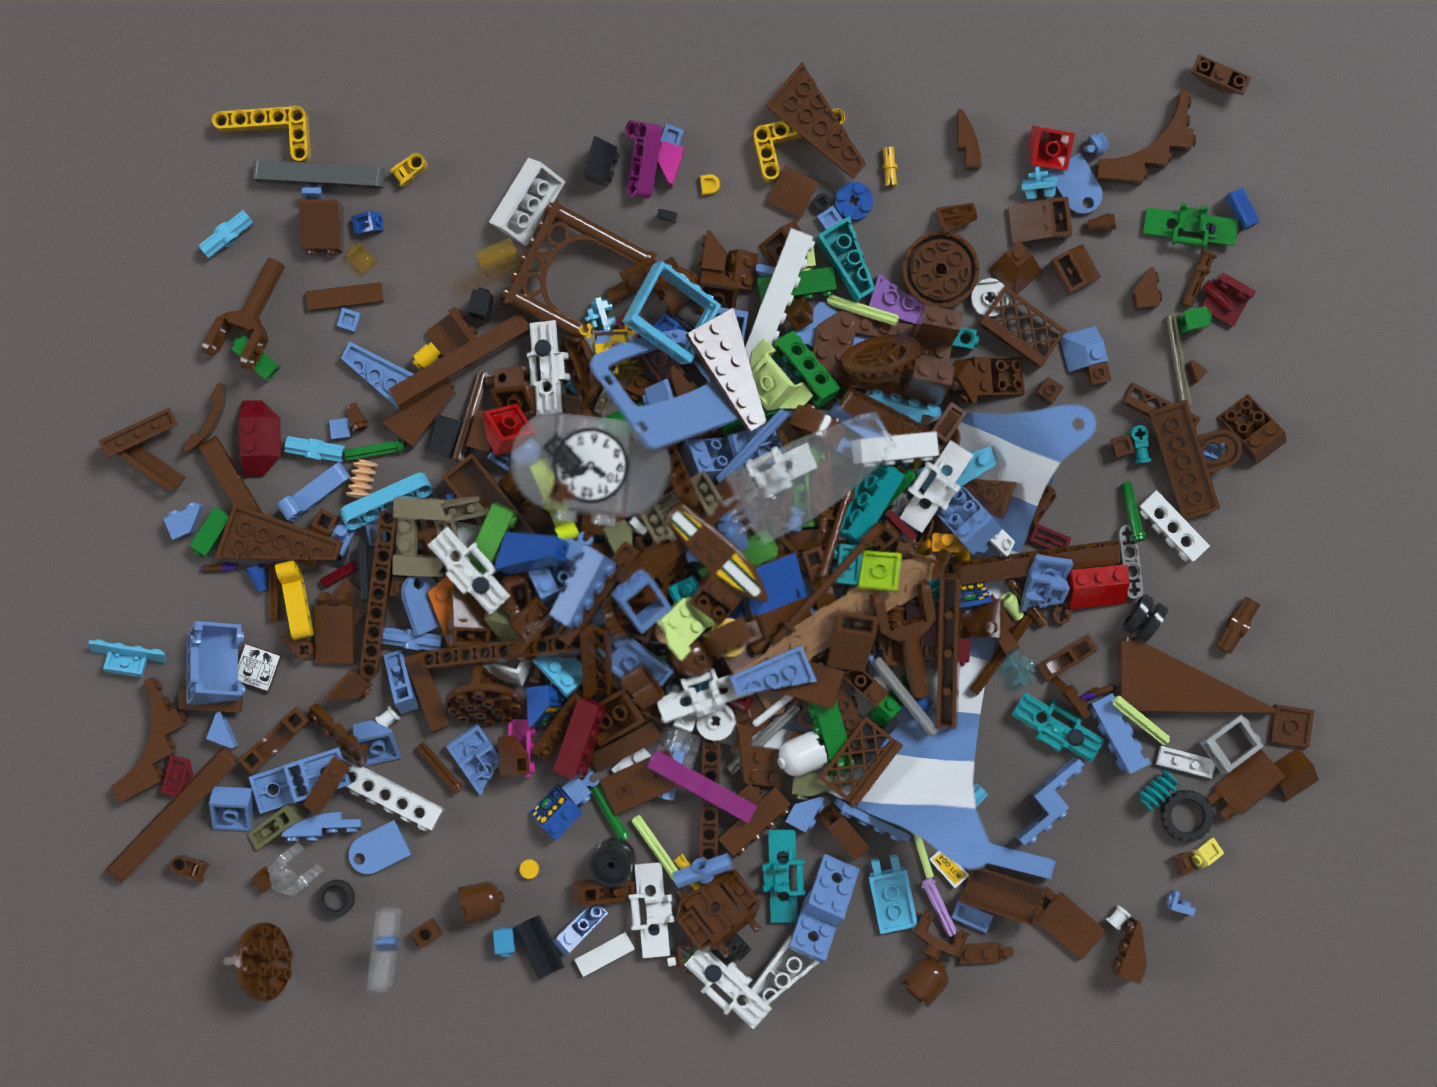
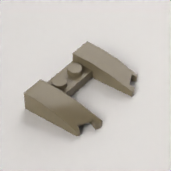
M705 470L693 476L691 480L699 500L711 517L714 514L715 508L723 502V499ZM675 489L639 511L657 544L663 540L677 539L673 530L665 522V517L681 503Z
M410 496L394 498L393 517H396V554L393 555L394 575L443 577L445 575L443 572H440L444 563L438 556L417 554L418 519L453 520L452 514L445 515L441 504L446 502L444 499Z
M479 496L445 500L446 502L442 503L441 506L445 515L452 514L453 520H434L437 536L445 528L449 527L458 537L455 521L488 515L490 509L488 507L486 509L483 508L478 502L480 500ZM456 550L451 553V558L454 562H458L461 559L460 552Z

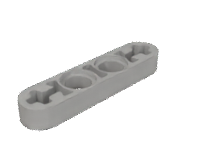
M1124 525L1118 530L1121 565L1127 564L1128 567L1133 566L1137 570L1134 577L1129 576V580L1138 578V582H1134V587L1138 588L1139 592H1136V596L1129 592V589H1132L1131 582L1127 594L1128 598L1137 599L1143 594L1138 542H1134L1131 539L1132 535H1130L1129 542L1133 541V544L1123 545V542H1127V538L1122 535V532L1126 530L1125 528L1131 531L1130 525ZM1127 547L1134 549V556L1132 558H1128L1124 554V550Z

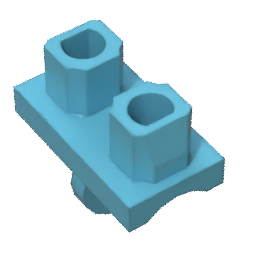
M1040 166L1035 168L1036 172L1029 173V179L1023 180V184H1021L1027 199L1037 198V189L1044 188L1045 197L1055 196L1058 180L1057 176L1048 177V171L1041 172Z
M601 297L595 298V301L590 303L592 308L587 310L589 316L584 318L585 323L591 322L592 328L598 327L599 331L616 328L618 325L616 324L615 316L607 318L605 313L612 310L610 299L601 300Z

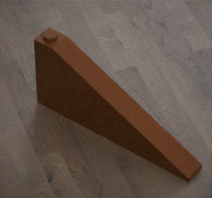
M1124 637V641H1119L1118 696L1122 697L1138 711L1276 713V708L1142 641H1136V637Z

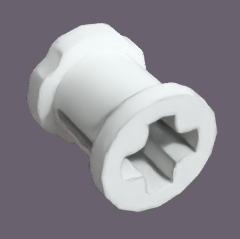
M388 706V710L375 719L379 724L388 728L394 721L400 720L401 717L392 706Z
M1117 905L1116 911L1110 918L1107 917L1106 920L1120 931L1122 923L1127 918H1130L1131 915L1121 906Z

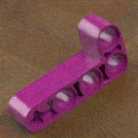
M630 120L626 124L625 132L628 137L635 138L627 191L630 197L649 199L654 187L662 129L658 124Z

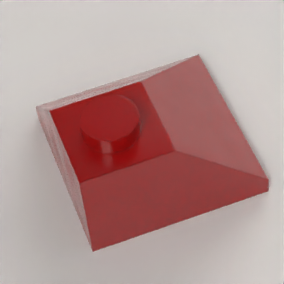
M1032 125L1028 144L1030 165L1067 171L1075 133Z
M518 404L484 411L483 413L487 441L496 455L514 451L535 434L534 429Z

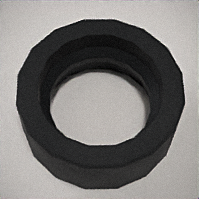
M341 879L326 882L317 894L319 909L330 917H339L346 914L355 902L353 887ZM332 887H340L347 894V902L341 909H331L326 905L325 894Z

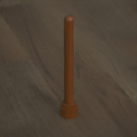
M840 489L839 501L841 503L819 576L823 579L827 577L848 504L855 497V492L850 489Z

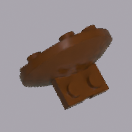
M481 664L473 665L472 684L455 688L446 696V709L459 722L479 723L488 727L495 726V723H511L512 719L522 713L524 707L522 696L508 687L498 685L499 680Z
M260 922L247 928L240 938L236 953H233L232 957H224L223 965L236 967L239 984L249 998L258 1002H267L277 998L285 989L288 980L291 979L293 951L290 949L287 938L280 927L269 922Z

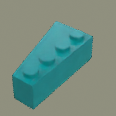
M848 216L820 233L816 237L815 242L831 267L833 266L834 272L853 301L859 303L872 295L875 291V286L869 269L865 264L862 249L859 247L856 232L851 224V218Z
M876 464V466L866 467L863 465L853 489L855 492L854 500L848 504L839 535L851 543L859 544L862 534L865 535L875 522H878L905 475L890 464Z

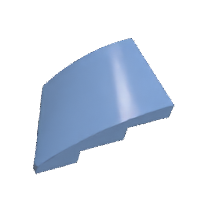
M766 424L750 433L747 430L728 435L733 457ZM775 431L747 460L756 459L772 451L774 447H778L781 454L786 453ZM773 458L759 466L769 464L771 462H774L775 460ZM746 461L737 470L738 473L748 471Z
M1036 554L1023 590L1020 605L1021 611H1027V608L1034 606L1043 608L1048 605L1064 602L1070 590L1067 577L1073 566L1072 559Z
M475 724L445 746L478 794L481 795L488 780L492 778L494 770L499 766V754L479 725Z

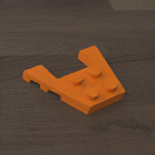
M447 575L427 591L444 637L446 635L453 583ZM445 638L447 645L451 648L453 645Z

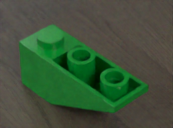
M905 673L899 681L910 693L907 674ZM891 689L889 694L872 710L869 716L880 726L884 727L904 704Z

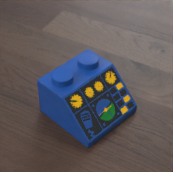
M986 582L962 585L961 608L991 602Z
M556 686L527 687L529 727H547L563 707L565 696Z
M556 784L534 807L530 814L545 831L557 840L584 810L578 804L576 805Z

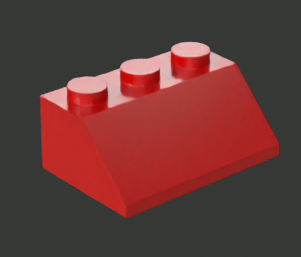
M1128 565L1070 570L1067 577L1070 588L1068 592L1069 609L1126 603L1130 584Z

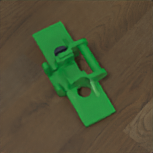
M1181 203L1179 211L1147 207L1143 234L1170 237L1172 239L1171 244L1173 245L1179 243L1202 246V249L1207 248V243L1235 246L1239 219L1207 215L1209 206H1202L1201 209L1187 207V203ZM1168 220H1175L1177 227L1169 229L1166 225ZM1178 231L1202 234V239L1177 235Z

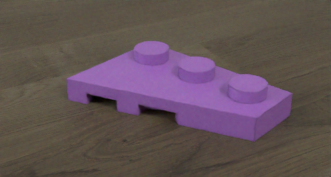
M879 273L869 306L897 314L899 321L915 325L925 305L903 292L898 286L889 282Z

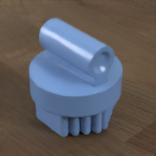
M1103 133L1093 134L1088 137L1089 145H1084L1082 151L1084 153L1093 152L1096 156H1099L1109 149L1108 140L1104 137Z

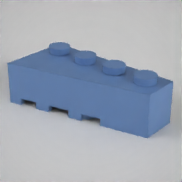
M586 544L583 548L585 554L582 560L578 559L574 565L577 567L576 572L569 576L566 581V591L560 593L550 612L551 616L572 629H575L582 623L583 615L586 610L592 607L595 596L603 590L606 579L614 573L617 564Z
M1108 693L1089 703L1091 707L1089 712L1093 719L1097 718L1100 724L1097 726L1102 736H1106L1108 740L1106 745L1110 753L1115 754L1117 758L1115 763L1118 769L1131 774L1151 764L1148 757L1144 759L1141 754L1143 747L1136 738L1133 739L1134 731L1127 721L1124 722L1123 718H1125V715L1113 706L1112 700L1115 698L1113 693Z

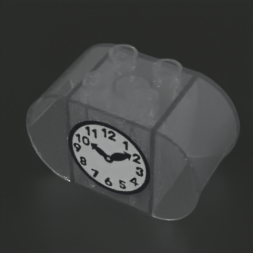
M546 412L528 420L529 423L524 424L518 432L519 434L511 452V470L514 481L521 493L529 501L541 508L551 509L553 520L576 522L577 512L591 514L592 524L615 526L616 516L631 517L647 511L657 503L667 487L670 476V459L667 448L648 449L627 420ZM639 424V428L642 432H645V429ZM556 433L584 461L571 476L542 448ZM556 439V440L554 441V443H555V444L571 459V461L576 465V464L578 463V461H577V460L566 450V448ZM552 445L548 447L569 470L573 468ZM555 480L569 485L568 491L575 493L572 501L564 498L561 504L549 499Z

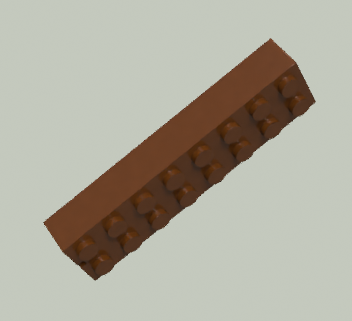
M471 453L442 476L458 498L479 496L480 500L478 502L484 509L487 507L490 509L493 503L498 502L517 511L516 517L518 521L509 532L539 535L521 517L520 510L476 454ZM487 515L474 517L481 527ZM526 571L518 573L524 575L530 581ZM532 585V590L534 591L535 596L538 597V595H537V593H536V591H535V589H534V587H533V585Z

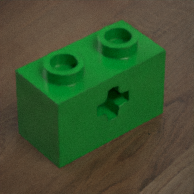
M1207 306L1186 310L1178 315L1180 334L1184 335L1202 331L1211 325L1212 315L1210 310L1207 311Z

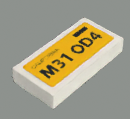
M939 851L929 858L954 888L969 876L960 865L949 860Z

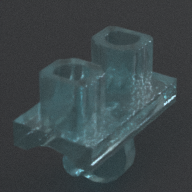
M1016 650L1002 662L1006 671L1015 668L1018 673L1010 678L1014 687L1027 686L1033 681L1030 674L1035 672L1032 666L1036 663L1035 659L1029 661L1027 655L1020 658Z

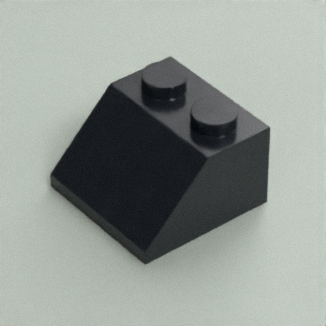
M594 136L583 172L585 181L606 187L608 182L613 181L615 171H612L614 164L618 163L620 153H617V146Z

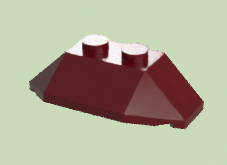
M262 400L242 401L239 416L240 458L244 477H262L268 473L281 457V420Z

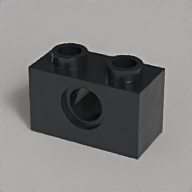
M478 287V290L472 289L467 309L471 317L490 321L495 299L488 289Z

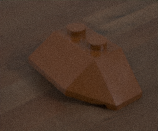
M563 336L559 349L560 352L568 353L569 359L564 361L585 409L589 407L601 387V382L597 380L590 369L593 355L584 338Z

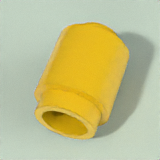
M430 342L413 355L415 359L412 362L419 369H422L439 359L438 356L441 353Z

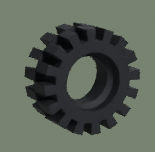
M737 933L725 942V946L739 961L752 950Z

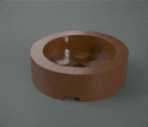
M941 231L930 232L918 238L908 249L901 268L902 282L908 295L921 304L951 309L964 302L974 290L979 277V260L971 244L958 234L949 232L942 234ZM944 265L946 273L942 275L936 273V266Z

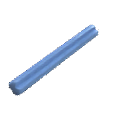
M780 409L716 476V480L720 483L728 475L732 476L783 423L788 414L783 409Z

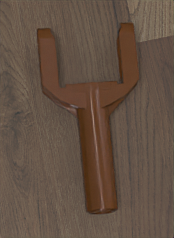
M268 258L242 310L229 311L215 318L202 344V352L209 356L217 354L233 326L236 329L252 334L240 356V364L243 369L249 371L255 369L269 342L267 331L261 323L260 315L285 268L281 262Z
M927 579L919 581L917 586L922 618L916 617L889 624L885 602L882 600L880 593L870 594L873 614L879 617L877 629L901 644L909 690L913 698H923L930 693L919 641L922 634L931 627L936 619L931 587Z

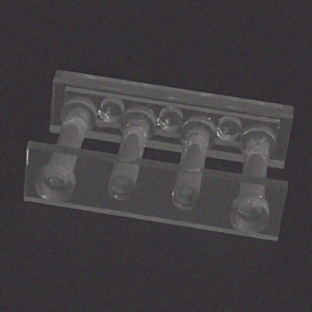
M382 907L381 911H376L367 990L387 992L388 986H393L397 951L380 952L375 945V941L379 936L397 935L399 939L402 908Z

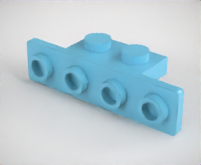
M873 389V391L867 390L866 395L918 422L921 421L923 414L937 418L942 416L941 408L933 403H928L927 405L916 399H903L897 394L887 395L877 389Z
M99 639L95 641L89 640L88 642L91 652L107 654L103 667L104 672L142 678L147 661L163 664L167 662L165 652L159 649L150 650L144 649L141 646L131 647L125 646L122 643L112 644Z

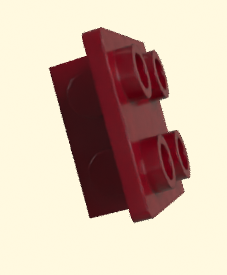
M1221 273L1214 284L1236 306L1230 312H1227L1208 294L1201 307L1207 306V311L1210 310L1213 317L1233 327L1247 302L1255 295L1256 290L1225 273Z

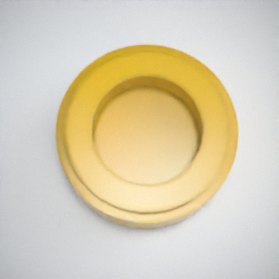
M527 859L521 863L520 874L524 878L532 879L537 876L539 865L535 860Z

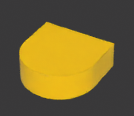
M715 175L700 176L702 196L718 192L720 181Z

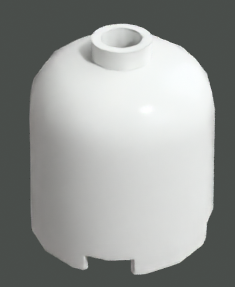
M809 731L782 744L779 749L778 758L780 768L795 777L824 768V764L827 763V754L824 745L820 746L816 740L819 736L814 731Z

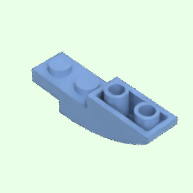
M342 812L321 814L307 818L282 832V837L287 838L288 842H297L299 838H307V841H318V838H323V830H326V833H338V829H346L347 833L357 832V829H362V820H343Z

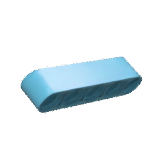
M416 473L345 505L340 510V516L348 530H355L379 519V515L383 510L388 508L394 509L395 497L426 498L432 493L433 489L425 473Z

